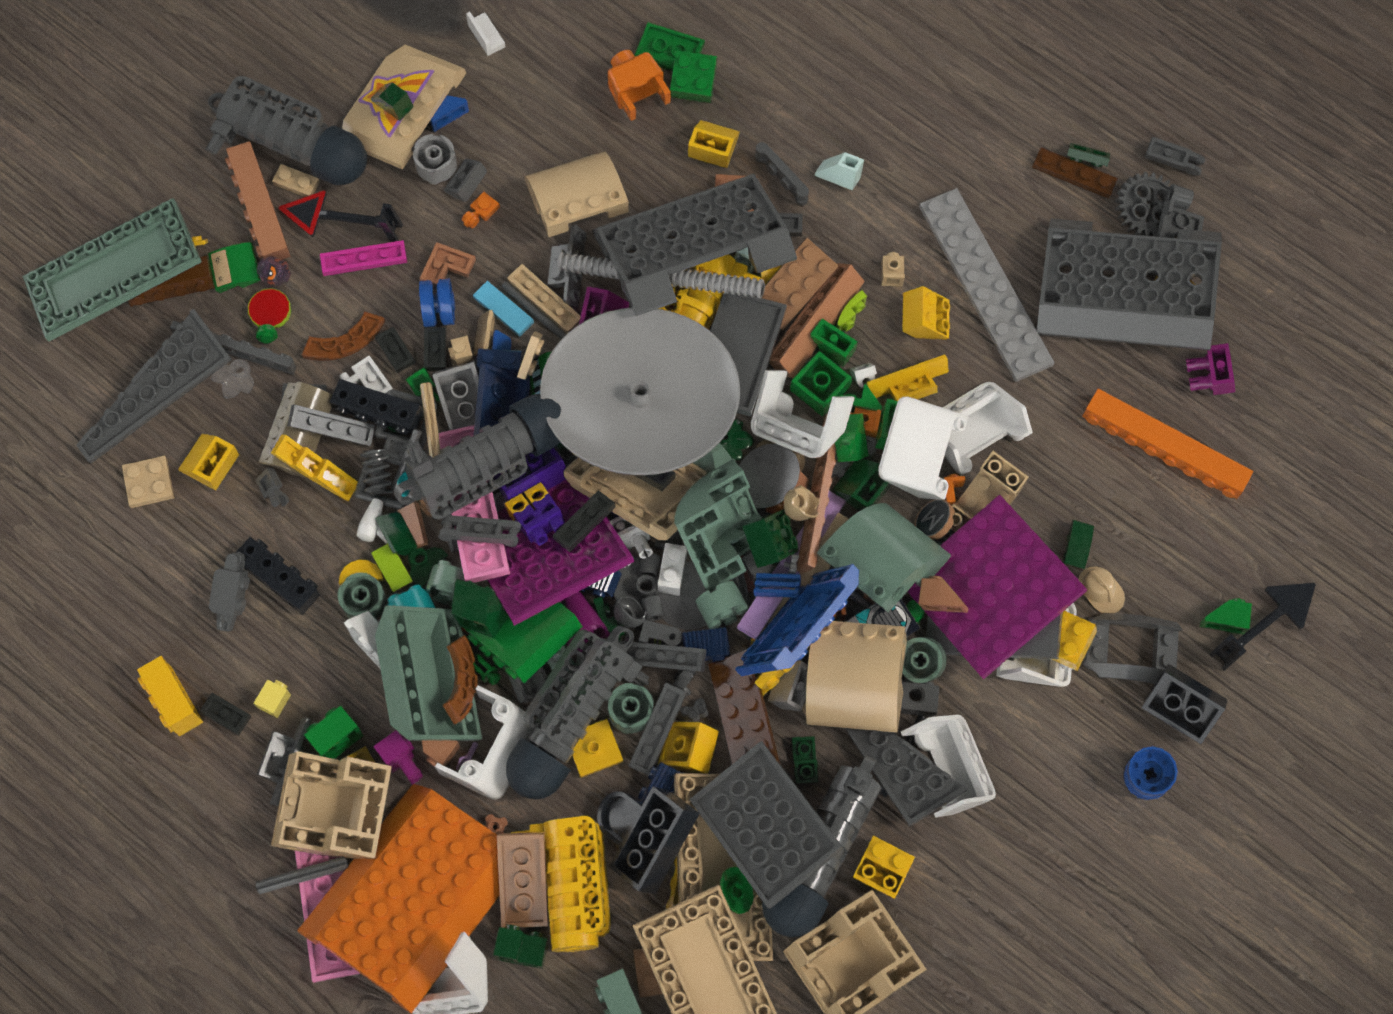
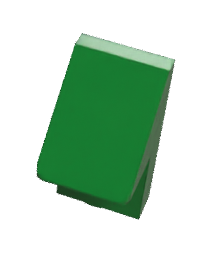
M864 384L861 398H857L853 394L840 395L854 397L851 413H854L855 407L873 411L882 410V405L866 384Z

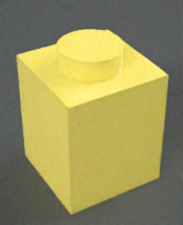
M267 680L254 702L255 706L278 718L291 696L287 690L288 686L278 680H275L274 683Z

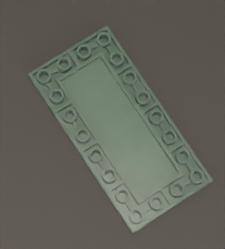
M172 198L29 272L23 278L44 336L48 341H51L202 261L178 204Z

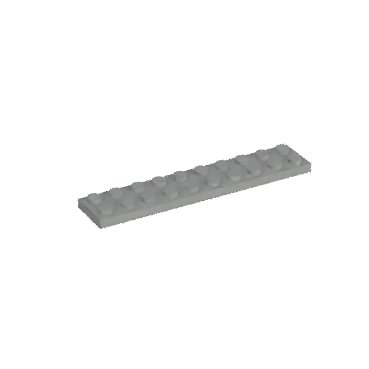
M955 188L920 203L919 208L1014 381L1018 382L1052 367L1054 361L958 189Z

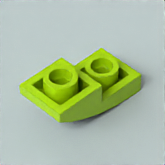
M862 290L843 309L837 323V328L841 331H849L855 325L856 314L865 308L867 295Z
M388 543L371 552L393 592L412 582L398 554H394L391 551Z

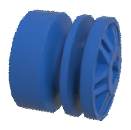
M1152 746L1142 748L1132 756L1125 766L1123 777L1130 793L1140 799L1152 800L1161 797L1171 789L1176 781L1178 770L1171 754L1162 748ZM1147 771H1151L1152 778L1150 780L1146 779L1145 773Z

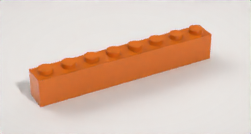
M1099 388L1082 416L1090 424L1099 425L1107 433L1123 438L1129 445L1142 448L1146 454L1156 456L1162 459L1165 464L1183 470V473L1187 476L1198 478L1204 485L1222 491L1229 498L1238 499L1254 472Z

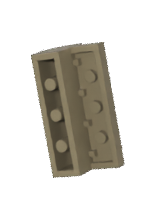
M288 382L258 463L281 469L291 475L305 477L271 454V451L281 434L315 453L321 435L288 427L291 405L330 413L332 394L303 382Z

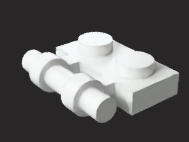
M370 356L351 367L355 373L351 377L346 372L339 376L342 380L355 384L361 382L364 387L388 394L389 390L393 389Z

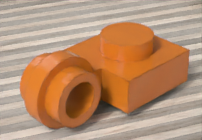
M483 192L470 205V209L473 212L468 211L462 217L463 225L473 229L479 223V217L487 221L500 208V204Z

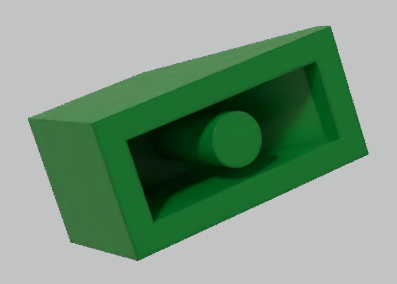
M823 318L810 334V337L825 356L842 367L846 365L856 351L858 341Z
M863 413L849 415L845 432L835 442L838 462L858 461L869 456Z
M1233 598L1207 615L1200 622V627L1243 635L1250 629L1252 603H1246L1244 599Z

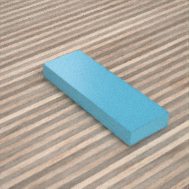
M488 281L473 294V298L487 310H492L494 316L519 337L534 323V319Z

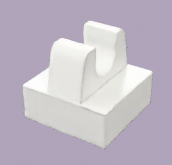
M871 363L850 368L851 377L854 378L857 386L860 388L864 387L863 380L865 378L871 381L875 379V374H877L875 365Z

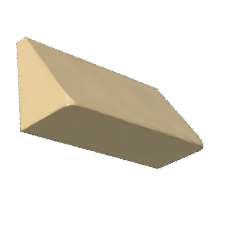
M488 310L478 319L473 352L475 357L478 356V348L491 349L495 323L492 310Z

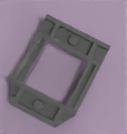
M1103 613L1087 620L1096 624L1097 633L1082 664L1087 669L1093 670L1098 675V678L1126 679L1155 684L1167 664L1177 669L1178 633L1183 630L1177 622L1122 613ZM1109 624L1154 629L1152 667L1107 663Z

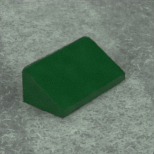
M395 512L375 518L394 554L408 556L417 548V543L401 513Z

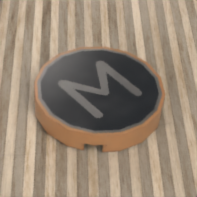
M932 500L924 505L917 514L915 527L931 539H940L952 527L954 522L952 518L953 514L955 515V510L945 500Z

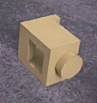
M890 252L883 256L881 262L882 286H903L905 279L904 256H899L896 252Z
M467 336L451 340L452 348H448L453 367L474 361Z

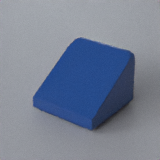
M495 330L493 333L492 349L511 350V338Z

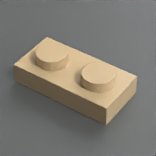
M281 164L272 183L277 187L307 197L314 194L320 181L317 177Z

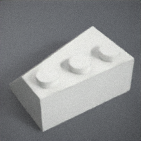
M367 611L348 619L344 624L354 642L380 669L375 634L380 620L376 621Z

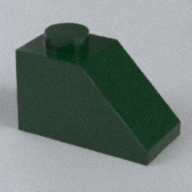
M393 82L384 84L370 98L372 102L399 121L414 107L407 92Z

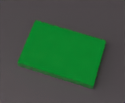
M647 22L634 56L636 57L648 52L659 67L673 71L676 50L701 54L705 40Z

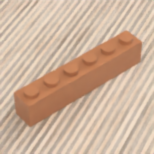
M251 142L227 148L226 151L229 157H226L225 160L229 170L233 169L234 175H231L234 186H239L241 192H238L237 195L241 205L245 204L247 210H244L243 213L247 223H252L253 227L249 228L253 241H258L259 245L255 247L259 258H264L267 265L273 263V260L276 262L291 257Z
M837 263V269L813 295L773 349L769 363L775 370L788 371L786 377L794 378L818 346L810 337L817 324L823 318L830 324L835 325L845 306L859 292L860 287L865 281L851 264Z

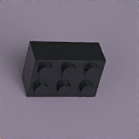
M1167 664L1146 696L1142 709L1202 744L1226 709L1228 699L1172 665Z

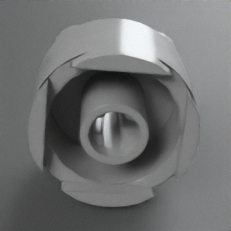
M428 134L421 137L415 143L413 159L416 171L422 179L433 185L449 179L457 170L454 146L447 137Z

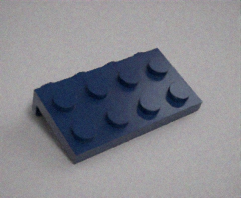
M487 363L480 365L473 436L478 434L479 429L489 425L492 427L497 424L498 419L510 413V405L529 396V375L524 380L517 377V375Z

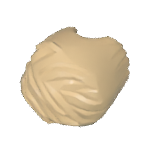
M799 485L785 494L784 511L795 521L811 519L819 514L816 509L820 499L815 497L810 490Z

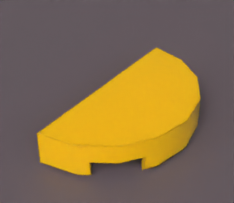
M356 560L344 567L339 577V585H342L348 576L355 573H367L378 581H384L381 570L376 564L368 560Z

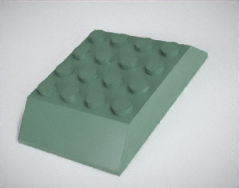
M387 605L379 622L375 641L390 725L408 740H482L475 697H473V705L469 713L455 725L443 707V704L449 699L453 691L455 682L454 665L446 646L463 636L461 626L451 613L452 609Z

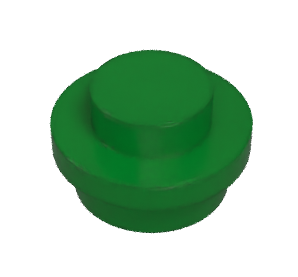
M270 324L259 326L256 332V339L265 344L275 341L278 337L277 330Z

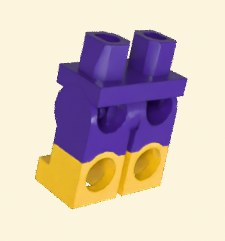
M540 482L524 492L526 499L521 493L504 503L510 518L513 521L519 522L522 532L527 536L530 543L535 542L538 546L547 542V533L551 531L556 533L565 524L561 510ZM535 492L542 493V495L538 496L537 498H532V495ZM516 503L523 504V506L519 507L518 509H513V506Z

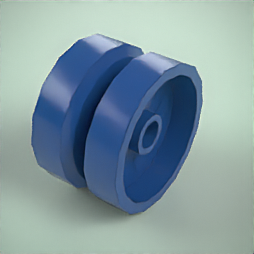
M450 278L438 280L437 293H435L434 284L431 280L419 281L420 305L424 328L436 326L438 321L437 313L440 315V321L443 326L455 325V298Z

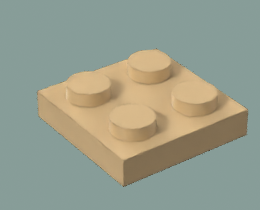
M534 332L531 335L517 377L525 380L528 375L532 376L538 362L534 360L535 355L541 353L545 342L541 340L543 334Z
M166 456L122 465L130 508L174 499Z

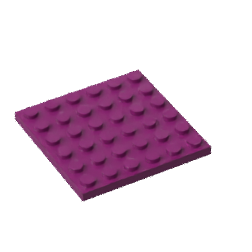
M567 480L547 490L561 510L565 523L590 499L574 489ZM506 508L497 512L499 520L513 521ZM607 517L571 552L567 551L553 539L554 531L547 533L548 540L541 546H538L535 542L530 543L521 529L517 533V546L510 547L504 544L510 574L487 579V581L495 591L497 598L514 626L634 562L633 556ZM503 530L502 534H508L509 531Z
M999 494L940 545L951 554V557L934 576H940L946 581L968 607V613L924 611L984 680L1088 590ZM914 583L907 592L919 604L921 588Z

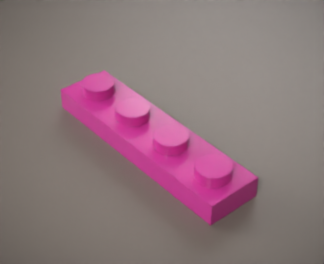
M404 240L321 253L320 260L323 276L407 263Z

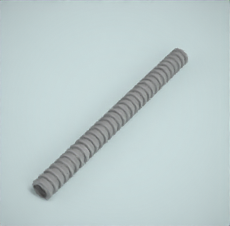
M561 252L558 256L557 268L559 271L565 270V272L571 271V273H584L591 276L596 274L598 277L602 275L603 277L609 276V278L615 277V279H620L612 261L608 258L603 260L602 257L597 259L594 256L592 258L590 256L584 257V255L578 256L577 254L572 256L571 253L566 254L564 252ZM685 269L668 275L673 287L679 286L683 288L685 286L687 289L691 287L693 290L698 288L701 291L705 289V291L711 290V292H716L717 290L718 293L724 291L725 294L730 292L731 295H735L737 293L738 296L743 294L745 297L750 295L752 298L757 296L759 299L762 298L765 291L763 279L758 281L756 278L751 280L750 277L744 279L743 276L738 278L736 275L731 277L728 274L725 276L724 274L718 275V273L712 275L711 272L705 273L701 271L699 273L698 270L693 272L691 269L687 271Z

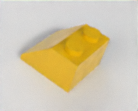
M674 722L661 750L658 765L662 762L678 771L690 774H708L719 731L701 722Z

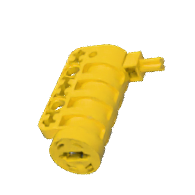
M729 254L688 268L691 270L693 268V272L698 270L699 273L704 271L705 273L711 272L712 275L718 273V275L724 274L725 276L728 274L731 277L736 275L738 278L743 276L744 279L750 277L751 280L753 278H756L758 281L759 279L764 280V278L748 273V266L736 262ZM672 286L677 302L659 309L686 316L710 330L724 291L718 293L717 290L716 292H711V290L705 291V289L701 291L698 288L693 290L691 287L687 289L685 286L683 288Z
M579 816L530 825V830L511 832H545L547 895L552 952H577L598 948V937L606 936L611 929L604 834L600 830L599 824L589 816ZM594 849V853L588 857L589 852ZM598 896L597 901L592 904V899Z

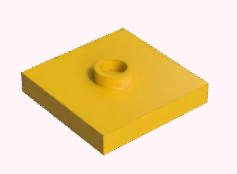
M608 719L589 725L586 728L587 734L583 740L579 739L573 748L575 752L572 756L581 778L623 762Z

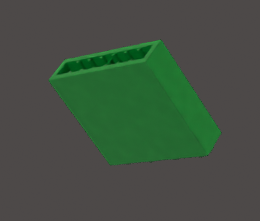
M558 602L515 626L511 619L508 618L495 638L466 628L464 629L469 634L466 638L472 645H479V649L486 657L491 655L493 662L499 668L504 666L506 673L513 680L518 678L525 683L583 626L574 613Z

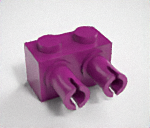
M1228 343L1212 345L1204 357L1186 359L1188 372L1203 369L1210 371L1208 376L1189 378L1191 392L1209 388L1213 390V396L1235 392V381Z
M397 730L373 746L384 763L392 766V774L401 769L411 784H415L423 777L420 769L413 762L415 757L412 751L415 748L410 740L400 735Z

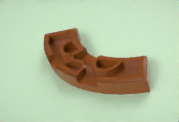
M364 311L358 323L348 333L340 337L314 338L309 336L302 352V358L330 361L350 356L367 346L377 336L383 327L385 318Z
M465 635L446 646L453 661L455 682L453 691L449 699L443 704V707L454 725L463 720L469 713L477 688V675L475 674L473 664L475 658Z

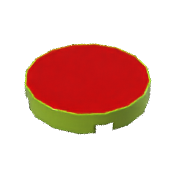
M272 288L263 289L250 299L248 314L253 324L257 327L270 324L274 328H279L289 320L291 306L287 296L280 290Z

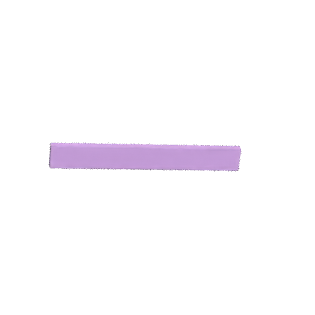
M830 491L828 493L829 503L825 510V523L822 527L821 537L824 536L832 521L846 503V500ZM803 528L796 537L798 541L799 550L801 545ZM791 556L781 560L772 574H788L789 567H785L784 562L790 563ZM763 587L762 589H774V587ZM757 596L738 624L737 629L756 640L784 597Z

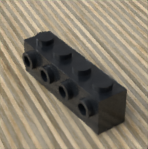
M339 379L330 400L331 405L335 409L334 411L341 415L352 414L360 421L367 422V420H370L381 428L386 429L387 426L395 428L396 432L407 435V433L412 434L413 429H417L423 415V409L420 404Z
M249 537L236 551V553L241 552L245 556L244 569L249 571L251 575L301 615H304L320 596L317 590L318 585L309 578L307 580L303 579L300 576L302 573L295 566L291 565L288 567L284 564L285 559L277 552L273 554L267 550L268 546L259 538L254 540L252 537Z

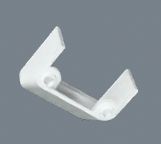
M765 370L751 420L752 432L759 437L809 458L823 456L845 432L854 397H832L823 427L791 414L793 399L790 395L782 392L788 371Z
M477 686L476 692L478 697L493 704V717L503 723L498 736L483 764L475 760H468L462 764L458 772L439 763L436 764L435 768L440 775L481 795L496 800L505 794L509 786L506 776V763L510 753L521 737L531 743L528 738L534 729L524 722V710L508 699Z
M961 715L929 717L901 731L902 736L914 735L917 747L924 751H930L936 766L967 788V792L944 805L942 810L934 813L935 818L954 815L995 798L996 793L969 726Z
M461 932L445 960L450 968H446L413 1011V1014H468L481 1012L488 1002L487 960L466 932Z

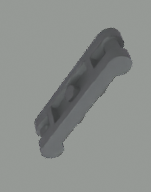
M758 143L755 153L756 161L764 163L768 172L780 180L782 187L785 190H789L796 197L797 205H806L809 195L808 187L766 143Z
M447 515L442 518L441 524L443 528L440 529L438 538L443 541L463 540L498 543L515 547L518 543L517 533L520 532L521 524L511 520ZM503 530L509 531L508 534H502Z

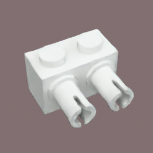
M620 516L609 521L627 549L635 546L639 557L642 559L646 558L644 550L648 557L652 555L653 551L647 542L650 540L649 534Z

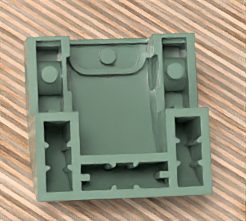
M735 459L717 467L698 480L680 500L674 517L676 528L706 591H712L716 589V585L730 581L746 571L740 556L751 549L742 526L762 518L758 514L748 491L750 485L744 471L736 463Z
M887 503L874 504L856 513L838 528L817 551V554L833 568L854 564L859 570V585L857 587L887 613L890 612L914 583L921 588L922 578L934 576L951 557L950 553Z

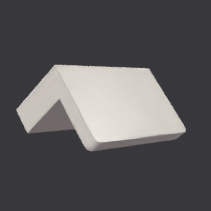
M471 12L466 13L468 26L487 56L505 48V42L486 13L475 18Z

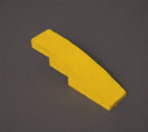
M281 434L271 451V454L346 501L350 500L357 487L358 481L328 459H322L309 448L302 447L287 435Z

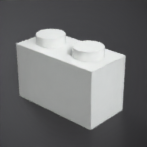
M665 543L658 580L659 593L680 596L687 559V549L685 546Z

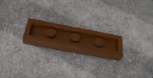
M1042 147L1032 167L1108 199L1118 180L1114 176Z

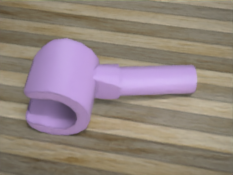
M473 742L468 753L459 759L456 770L464 762L472 759L478 746L477 743Z

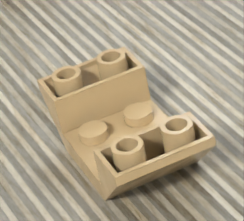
M993 450L980 467V472L957 503L952 505L955 515L953 514L952 519L954 522L950 529L957 532L999 494L1011 505L1029 476Z

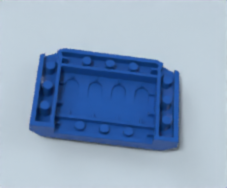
M850 564L814 573L811 576L813 578L810 582L811 584L808 583L806 586H800L799 598L790 597L741 658L744 662L743 666H738L735 669L739 675L745 676L792 668L797 660L802 659L807 654L809 645L820 638L822 629L833 622L835 613L846 606L848 597L859 585V570L855 565Z

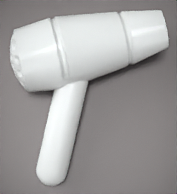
M373 498L359 523L357 537L359 539L372 542L376 535H378L387 544L375 519L377 516L382 515L383 501Z

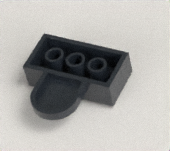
M652 786L643 804L628 793L616 791L608 794L600 803L597 821L602 833L619 846L609 868L637 891L656 894L700 813L670 790Z

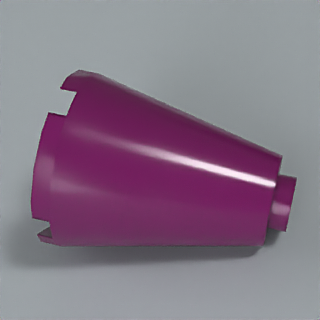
M577 592L560 601L562 605L575 614L583 626L580 630L586 629L601 639L609 637L610 632L608 628L605 627L606 625L581 592ZM575 635L566 643V647L569 646ZM585 637V639H584L583 641H584L585 644H586V643L588 642V640H587V638Z

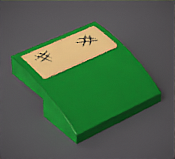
M252 242L235 244L208 253L217 292L222 293L236 286L244 288L261 281Z

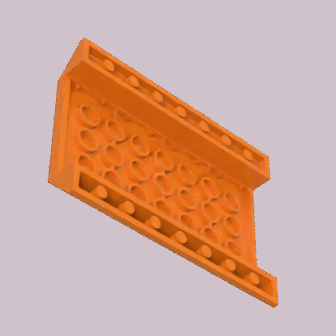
M413 784L381 824L375 859L354 858L297 931L315 945L319 943L390 994L395 1003L412 1014L448 966L445 960L461 932H466L470 936L500 896L497 835L434 790Z

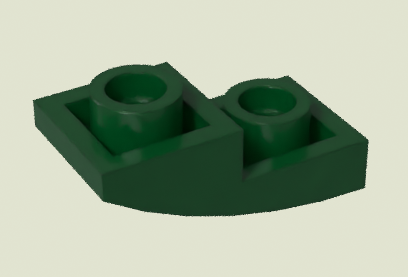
M1072 519L1066 539L1068 544L1062 560L1064 564L1085 569L1091 548L1094 525Z
M602 597L593 599L597 615L611 634L614 628L621 625L617 623L614 617L607 618L610 616L608 603H603ZM622 632V633L619 635V637H618L619 643H620V641H621V637H620V636H623V635H624V632Z
M815 736L792 737L795 784L818 782Z

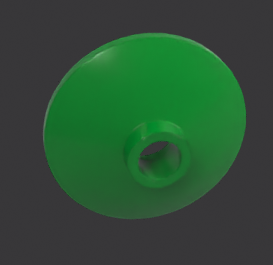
M738 867L727 868L721 876L720 888L732 912L736 914L746 913L753 903V888Z

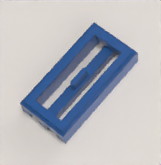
M756 573L757 580L755 581L754 596L799 598L802 579L800 574ZM761 587H774V589H761Z

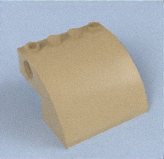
M604 151L524 176L536 212L541 215L548 237L569 231L568 223L607 212L608 218H612L629 212V201L610 157Z
M833 621L822 629L820 638L810 645L806 684L807 725L898 733L903 699L901 678L907 645L905 627Z
M299 751L289 754L271 846L325 856L375 859L392 766L351 757L336 760Z
M873 890L839 910L828 921L797 939L783 951L824 1014H864L927 970Z

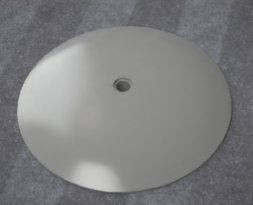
M632 308L609 311L586 320L571 330L556 345L543 370L540 395L541 399L549 398L560 405V416L557 419L547 417L546 420L554 435L574 455L593 466L607 471L628 475H652L685 467L705 456L719 444L731 428L736 417L740 400V382L735 363L726 347L712 332L698 322L675 312L656 309L636 316Z

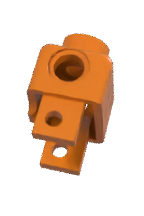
M623 50L611 59L612 68L608 70V88L618 108L624 109L630 121L636 119V108L633 103L658 92L665 105L671 102V92L664 82V73L650 53L645 52L635 57L631 50Z

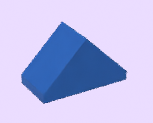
M447 95L430 120L432 130L435 132L468 113L467 100Z

